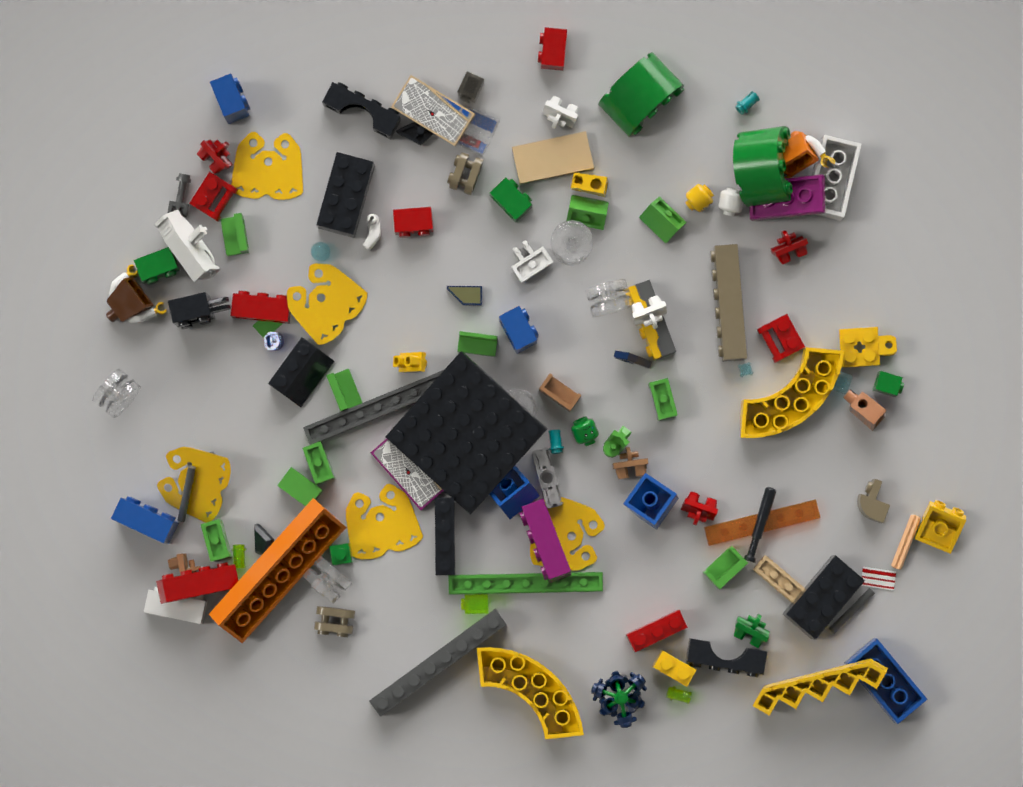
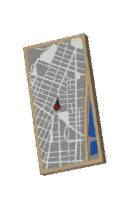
M410 75L391 106L392 109L455 147L476 115Z

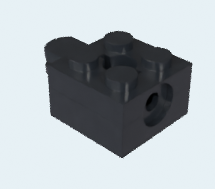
M206 292L168 300L172 322L177 327H181V329L193 327L192 324L200 323V325L209 324L212 319H215L214 313L231 309L229 304L213 307L229 302V298L223 297L211 300V297Z

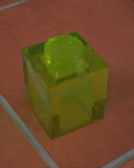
M465 594V598H461V610H465V614H488V594Z

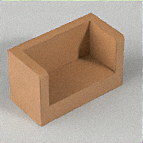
M551 373L539 388L540 392L568 412L573 409L581 397L579 393L577 394L554 378Z

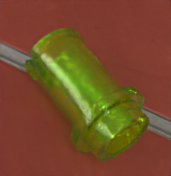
M235 544L231 549L233 551V565L235 564L236 568H245V550L247 549L244 544Z
M669 686L666 698H669L670 701L674 699L687 704L690 703L691 698L689 697L692 696V692L677 689L676 686Z

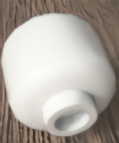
M727 187L726 190L721 191L718 207L724 210L723 214L734 216L735 213L742 211L744 203L739 195V192L742 190Z

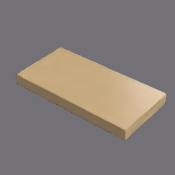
M586 131L512 147L520 185L594 169Z

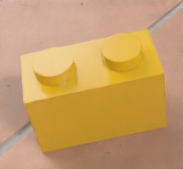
M663 650L660 651L652 665L653 668L686 687L696 672V669Z

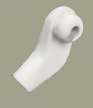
M376 214L367 216L369 234L362 246L368 251L381 238L380 220Z

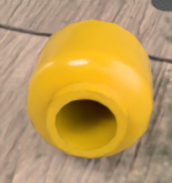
M697 184L686 193L687 201L685 203L691 211L695 209L698 212H702L713 203L712 197H714V194L706 184Z

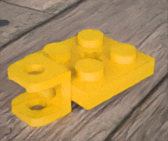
M878 327L839 329L840 350L844 351L841 368L880 366V357L892 356L897 352L896 337L891 335L878 336ZM857 342H861L862 345H865V349H862L861 353H858V350L854 349V346L857 345ZM891 343L892 347L888 349L885 347V344Z

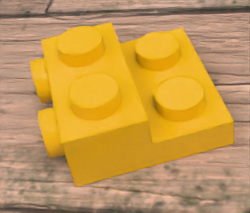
M935 500V502L930 501L923 514L915 540L951 554L965 525L966 515L959 508L953 507L952 510L946 508V504L939 500Z

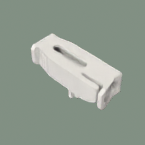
M179 210L163 215L154 224L193 282L210 279L220 270L215 265L212 253L202 240L207 234L206 227L199 225L194 229L180 214Z

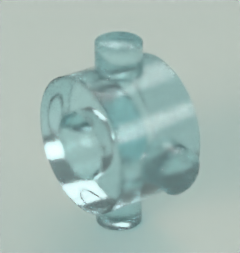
M750 362L738 365L741 377L753 374Z

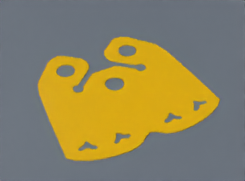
M249 133L239 143L236 150L231 185L235 188L242 186L244 191L238 189L236 194L252 199H257L267 194L278 200L291 199L303 193L301 151L291 135L283 133L274 141V147L282 155L286 156V160H283L275 151L264 150L252 159L250 157L251 154H255L264 147L265 141L258 133ZM251 139L257 140L255 147L249 145ZM283 140L289 142L288 148H282L281 142ZM269 157L272 159L270 166L265 165V158ZM254 188L259 191V192H255V191H254V192L251 193V191H252ZM292 188H294L295 190H297V191H293L292 193H289V192L292 190Z
M315 263L309 266V280L312 283L330 281L331 285H319L309 294V308H305L306 289L302 286L289 287L287 290L288 308L294 318L318 345H322L332 341L342 332L345 320L353 319L360 313L366 303L367 292L336 267L330 264ZM317 269H320L323 272V275L320 278L316 277L314 274ZM295 292L301 294V299L298 301L293 299ZM320 293L325 295L323 302L317 300V295ZM362 295L360 302H358L357 297ZM349 307L355 308L354 310H351V313H349ZM338 325V327H336L335 330L333 331V327H332V326ZM322 334L328 335L327 337H323V339H321Z
M180 447L169 451L166 454V459L172 469L177 470L187 465L188 462H191L192 466L196 467L187 514L205 523L211 522L217 516L222 506L220 492L228 486L230 480L231 466L228 458L191 447ZM173 456H180L181 461L179 463H175L173 461ZM188 467L181 470L178 478L181 491L184 489ZM166 477L157 483V487L164 500L171 506L180 509L182 495L178 493L179 490L174 479ZM224 477L222 483L220 484L219 478ZM165 484H170L172 486V490L170 492L165 491ZM216 498L214 506V504L211 501H213ZM211 511L212 513L209 514V517H207L206 512Z
M386 484L381 490L379 498L388 505L396 506L395 511L387 506L380 505L371 508L366 518L362 519L361 515L366 512L371 504V500L368 496L359 492L354 493L346 508V522L353 557L358 559L378 558L384 555L388 549L398 552L409 549L423 538L406 493L393 484ZM388 491L395 493L393 499L387 498L386 494ZM358 499H361L364 502V505L361 508H358L355 505V502ZM378 513H382L384 515V519L382 521L376 520V515ZM411 535L417 536L416 538H413L412 541H410ZM399 540H400L402 543H404V544L396 545V543H398ZM374 547L380 548V550L373 552ZM362 549V550H363L364 552H366V553L363 554L362 552H361V553H358V552Z
M561 497L560 502H563L561 506L547 508L570 569L581 570L596 562L597 555L590 545H584L574 555L570 554L571 550L581 545L584 534L577 521L579 519L582 520V524L589 536L599 534L605 525L594 509ZM596 521L598 524L597 528L591 529L589 523ZM569 532L575 533L576 538L574 540L568 539L567 535ZM530 543V557L533 565L543 566L541 561L537 562L534 554L535 543ZM583 552L590 554L588 560L582 559L581 555Z

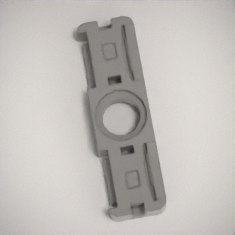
M542 448L534 450L532 457L546 507L550 509L561 506L563 502H560V493L558 487H556L558 486L556 474L549 454L546 452L549 449ZM544 473L552 474L553 481L546 484L542 481Z

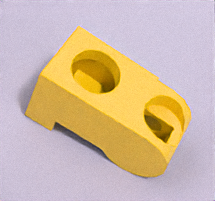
M573 173L570 189L605 197L608 178Z

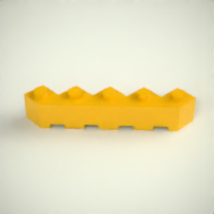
M870 658L764 685L753 707L770 716L778 700L796 709L805 693L823 702L832 686L850 696L859 679L877 689L888 668Z

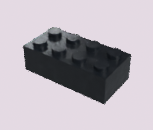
M340 152L336 153L316 224L318 229L355 238L375 167L373 161Z
M833 555L789 605L783 615L810 639L816 640L865 580L839 557Z

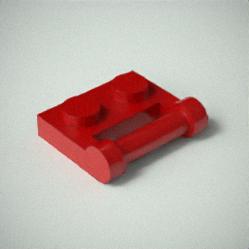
M209 171L189 204L218 222L221 218L220 214L233 194L237 193L238 189ZM223 187L227 189L215 210H209Z
M788 314L757 329L759 335L763 336L770 349L774 363L805 348ZM771 328L784 349L782 353L779 352L768 332Z

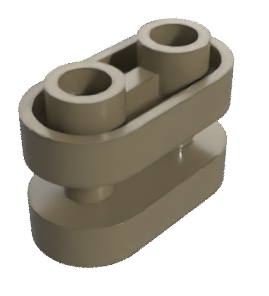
M462 152L461 155H457L455 158L454 166L456 168L454 173H450L447 183L450 184L449 188L457 190L459 185L465 187L464 193L472 195L484 160L476 157L475 161L471 162L468 160L469 154ZM465 168L471 169L468 180L462 178Z
M317 606L316 614L322 615L321 622L315 621L314 629L318 630L317 634L329 635V632H337L339 637H348V634H353V626L348 625V619L355 618L354 610ZM329 616L341 617L340 624L329 623Z

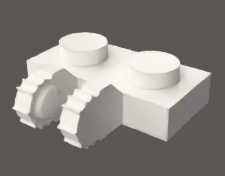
M526 240L522 244L529 253V256L523 258L517 247L512 249L519 262L511 266L521 284L553 264V260L543 246L534 252Z

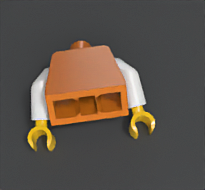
M799 131L791 133V138L788 139V146H785V152H783V159L786 163L785 179L791 178L819 161V157H821L820 163L823 167L829 169L827 166L828 160L835 164L834 158L826 156L825 149L817 139L811 135L806 136L803 132Z

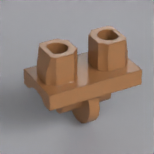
M626 447V453L619 454L620 459H627V461L612 464L618 479L629 478L627 467H635V474L638 477L643 476L647 472L648 458L632 460L634 457H639L638 451L631 452L630 447Z
M186 553L177 554V557L168 560L170 570L179 568V572L192 569V573H195L199 570L198 568H201V566L195 567L194 559L187 560Z

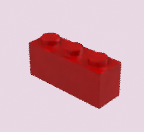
M238 291V294L233 293L230 315L232 318L290 324L291 312L288 308L286 295H276L275 298L269 297L267 293H257V296L250 295L248 291Z
M676 610L627 633L626 636L633 651L637 652L688 627L680 610Z

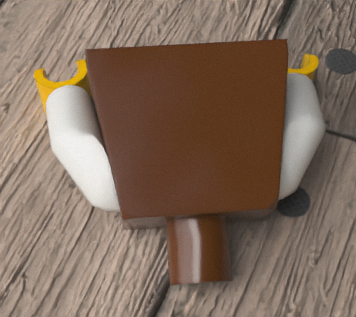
M129 265L127 272H123L111 283L109 298L107 299V304L111 310L106 313L107 318L111 322L116 321L118 318L122 322H145L155 317L157 313L162 315L167 311V309L164 311L158 310V306L163 305V302L157 303L156 308H152L154 304L134 279L139 275L138 271L136 270L135 273L130 272L134 265Z

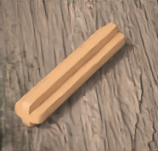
M910 515L891 564L895 569H902L921 520L919 516Z

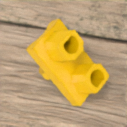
M426 352L400 353V356L396 355L393 357V367L399 368V372L402 373L425 372L427 365L425 359Z

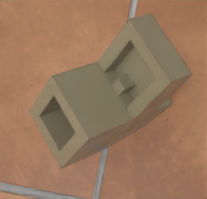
M872 479V482L869 481L865 488L867 495L858 494L857 505L863 516L881 524L885 521L890 505L876 500L883 481Z

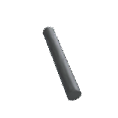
M188 466L177 519L180 522H185L196 469L194 466Z
M869 588L829 630L835 634L875 594L873 590Z

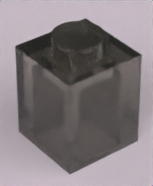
M467 71L457 91L458 96H460L459 99L466 103H475L484 85V79Z

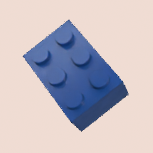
M133 497L120 498L111 517L112 520L159 542L170 543L179 524L175 521L176 517L163 512L159 514L157 513L159 509L145 504L141 506V501Z

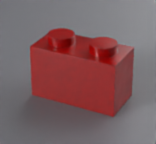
M545 27L544 33H540L539 44H543V50L538 52V63H541V69L564 70L567 29Z
M431 207L393 210L395 235H399L400 238L411 237L410 234L418 233V236L430 235L429 232H433Z

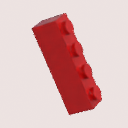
M228 562L220 563L214 569H210V566L198 568L199 572L192 573V569L180 572V576L175 577L173 573L162 575V579L156 581L160 603L164 604L232 589L239 581L235 564L228 565Z

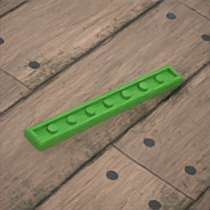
M603 572L571 573V576L550 583L548 579L544 580L542 573L448 575L449 595L603 591Z

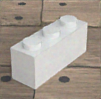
M155 586L154 590L148 589L144 612L203 624L208 601L203 600L204 596H197L161 604L158 588Z

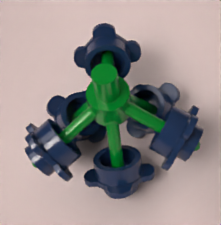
M614 671L611 674L612 676L605 681V684L601 678L598 683H594L591 694H594L593 701L599 698V703L601 704L599 713L602 716L611 715V717H615L617 715L614 725L628 728L632 726V722L637 721V717H632V713H635L638 708L645 706L640 690H647L645 686L646 680L642 675H635L633 672L630 673L631 678L628 680L627 676H622L618 671ZM628 682L630 687L625 692L621 691L625 688V683ZM607 687H610L616 693L607 691ZM605 695H608V696H611V697H614V698H607V699H606V698H605ZM619 704L621 707V712L617 714Z

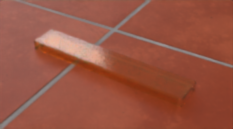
M816 499L771 510L764 532L821 518ZM758 514L704 527L708 546L752 535Z

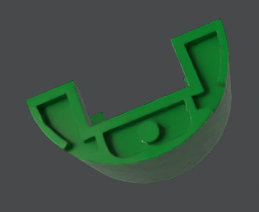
M653 52L647 55V59L643 57L611 86L609 94H604L598 103L628 137L632 134L637 135L643 129L644 120L647 117L651 119L658 112L657 108L661 104L665 106L674 95L678 97L685 90L681 81Z
M787 126L738 133L737 138L739 137V139L734 141L733 168L736 185H739L742 189L739 195L743 203L748 207L791 201L790 195L793 193V187L784 178L786 163L783 159L785 146H788V139H790L789 128Z

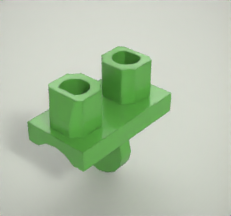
M622 426L618 432L614 430L604 442V454L610 458L619 456L630 442L627 438L632 432L625 426Z

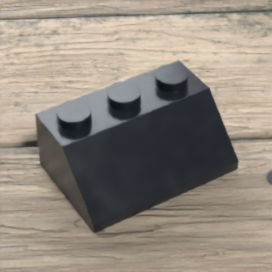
M301 337L268 384L299 407H302L335 361Z

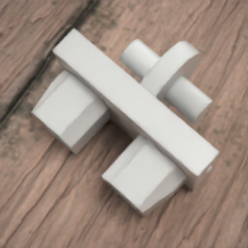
M553 96L550 101L547 100L542 114L548 117L547 120L553 122L551 128L555 129L557 125L562 127L567 125L573 128L578 117V107L569 104L567 109L561 107L562 100L556 96Z
M657 295L648 299L650 307L643 308L641 302L633 304L632 316L635 326L644 323L645 327L652 325L653 329H657V322L662 321V316L668 314L665 301L662 302Z

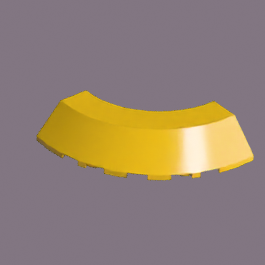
M804 348L797 372L783 389L764 398L744 399L741 401L740 438H760L779 434L797 426L820 408L833 390L843 364L844 351Z
M492 647L477 648L481 687L505 689L525 700L537 714L542 724L545 739L584 735L580 715L571 695L549 669L538 661L515 651Z

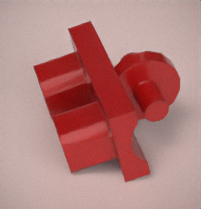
M210 139L208 141L203 140L200 143L202 147L197 155L203 161H206L210 156L212 157L214 162L209 168L214 174H218L224 169H229L233 165L227 158L230 155V152L227 150L230 144L227 141L221 144L219 140L213 143Z
M784 230L781 232L782 237L777 239V243L780 245L771 248L772 254L777 257L779 262L786 264L791 261L788 253L794 250L797 257L808 254L806 247L808 241L802 235L796 238L795 232L788 235L787 231Z
M690 492L688 497L685 498L681 510L688 512L687 517L694 519L693 525L696 526L698 521L706 523L707 519L714 521L718 513V509H716L717 500L707 498L705 504L698 502L700 495Z

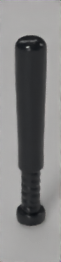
M765 488L751 536L752 541L747 555L744 556L745 560L755 563L756 558L754 556L757 546L762 538L775 499L776 489Z

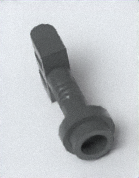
M179 173V176L176 177V181H180L176 202L169 201L167 213L172 212L173 207H176V210H179V212L183 209L182 216L187 217L189 204L183 202L187 183H191L190 175Z

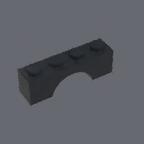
M332 82L322 101L323 106L338 114L349 108L364 109L373 118L374 132L391 140L401 121L398 111L392 108L387 110L381 107L382 104L374 99L371 101L365 99V95L361 92H352L348 90V86L345 84Z
M454 497L435 498L436 575H455Z
M689 638L686 661L690 662L689 666L701 668V664L709 665L710 670L720 671V668H727L728 673L739 674L740 671H745L747 676L758 678L759 674L764 675L767 651L746 648L739 657L733 660H723L713 652L709 641Z

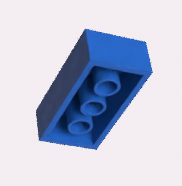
M873 638L844 663L847 665L871 658L888 668L877 689L860 679L859 681L894 723L899 724L928 699L877 638Z

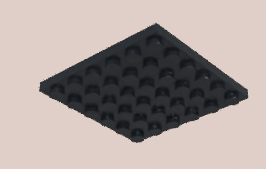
M460 351L385 437L449 496L454 497V500L471 515L548 428L463 351Z

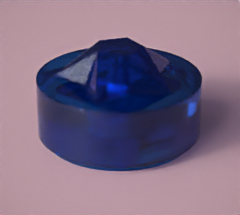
M269 332L266 334L264 345L268 350L278 351L283 347L284 338L281 333Z

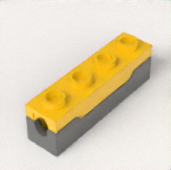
M650 280L628 287V293H625L629 304L641 302L643 308L650 307L648 299L656 296ZM663 316V320L657 322V329H653L652 325L645 327L644 323L640 324V336L642 340L646 339L648 346L645 349L648 357H652L653 361L676 352Z

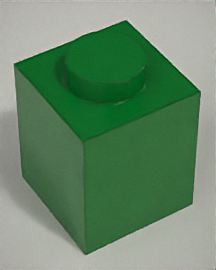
M879 371L872 391L896 397L898 393H902L904 383H902L903 377Z
M350 543L329 546L333 566L353 563Z

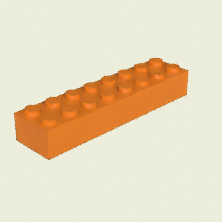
M313 498L209 615L221 628L243 643L347 527Z

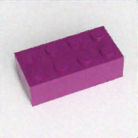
M544 499L522 506V512L519 514L523 525H528L529 530L526 532L530 543H535L536 548L533 550L537 562L541 561L543 567H540L544 580L548 579L550 583L571 576V569Z

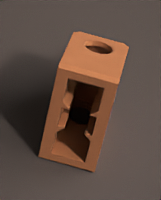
M850 389L843 397L851 404L849 411L872 431L885 418L886 409L864 392H861L858 396ZM859 405H865L866 407L860 408Z

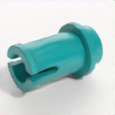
M751 91L742 101L737 102L735 108L741 115L747 114L748 110L760 99L755 92Z
M559 429L548 431L551 446L549 451H551V454L563 453L564 446H562L561 430Z

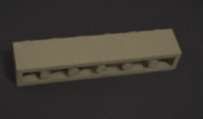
M738 244L716 245L713 247V251H710V260L714 262L715 270H712V281H716L713 297L714 300H717L718 308H715V318L719 319V327H716L717 338L721 340V345L718 346V356L722 357V361L747 359Z

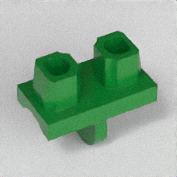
M757 614L755 618L748 615L747 620L738 616L735 623L734 637L743 640L746 633L752 635L750 644L759 648L763 642H767L769 639L770 631L764 629L766 623L760 621L762 617L760 614Z

